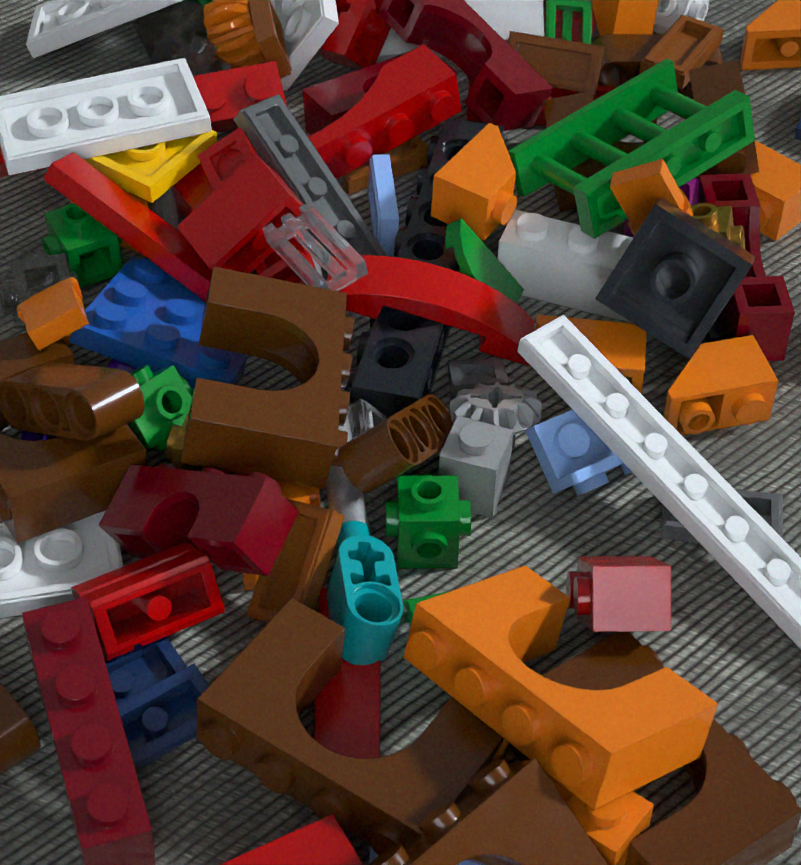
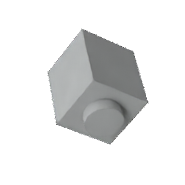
M457 415L439 455L438 476L458 475L459 500H470L471 513L493 518L509 479L513 430Z

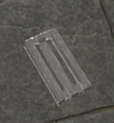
M308 202L299 207L301 213L299 217L295 218L291 213H288L281 217L283 226L276 228L270 223L262 228L266 242L308 286L339 291L368 274L365 260ZM307 229H310L316 235V237L347 267L348 270H345L327 252V250L307 231ZM294 237L310 253V256L333 278L326 281L288 240Z

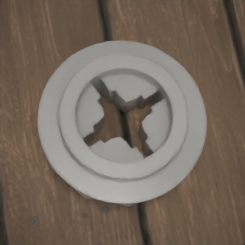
M497 381L494 385L486 386L478 383L474 389H463L457 392V397L450 401V415L453 423L458 415L512 429L513 435H516L533 427L540 421L542 402L537 400L536 392L529 389H521V386L518 384L506 386L500 385Z

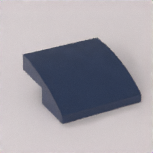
M167 637L141 646L139 643L135 644L134 650L111 660H107L104 657L135 770L197 736V699L210 685L195 664L186 666Z

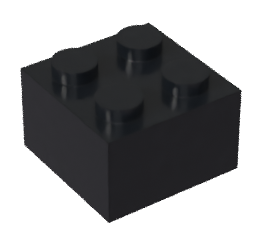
M661 197L648 214L595 299L690 359L753 265L755 256Z

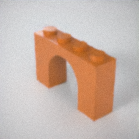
M524 565L416 603L403 658L529 759L535 758L544 771L593 810L700 758L718 703L668 667L618 688L585 690L549 680L524 664L527 661L556 650L570 601L569 596Z

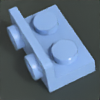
M574 410L565 412L525 430L553 494L573 486L577 496L609 483L605 471L621 465L625 475L632 472Z

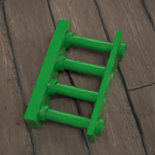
M665 59L508 151L516 171L515 184L517 193L525 197L549 182L575 196L581 231L595 239L628 219L610 188L614 172L663 159L678 187L754 142L755 136L750 96L734 90L711 105L705 106L678 93L674 61ZM668 111L686 119L669 130L651 122ZM629 134L646 142V144L629 154L612 146ZM589 158L606 166L589 178L571 170Z

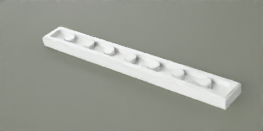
M564 315L521 338L517 350L518 353L801 649V557Z

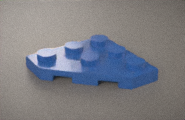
M134 256L128 260L85 309L89 324L71 333L69 340L72 344L136 368L148 364L152 372L174 365L178 374L189 383L192 389L195 387L196 378L237 385L243 376L248 358L245 354L198 345L205 303L199 296L148 258L139 259Z

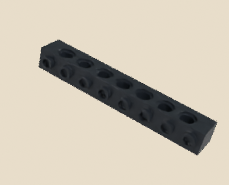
M449 118L445 120L440 136L431 137L427 158L429 166L422 165L417 181V195L419 196H411L406 211L407 229L399 228L394 257L426 262L456 272L461 271L455 258L454 248L446 249L445 246L448 224L431 216L434 175L487 124ZM498 126L503 138L504 126ZM383 306L377 319L370 318L371 332H362L358 344V369L350 370L346 388H344V391L350 392L351 426L370 429L421 398L430 395L452 326L387 306Z

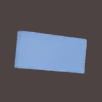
M390 154L372 155V158L369 160L368 201L372 231L386 255L394 257L395 241L399 228V214Z

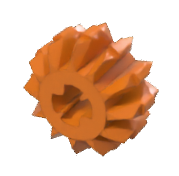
M214 0L204 5L203 23L207 29V37L212 45V51L217 55L219 64L225 70L261 64L266 61L256 40L249 0Z

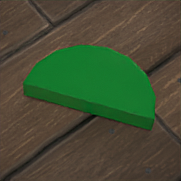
M461 218L448 224L445 246L446 249L454 248L455 258L461 269L458 272L483 282L514 302L518 301L524 291L523 287Z

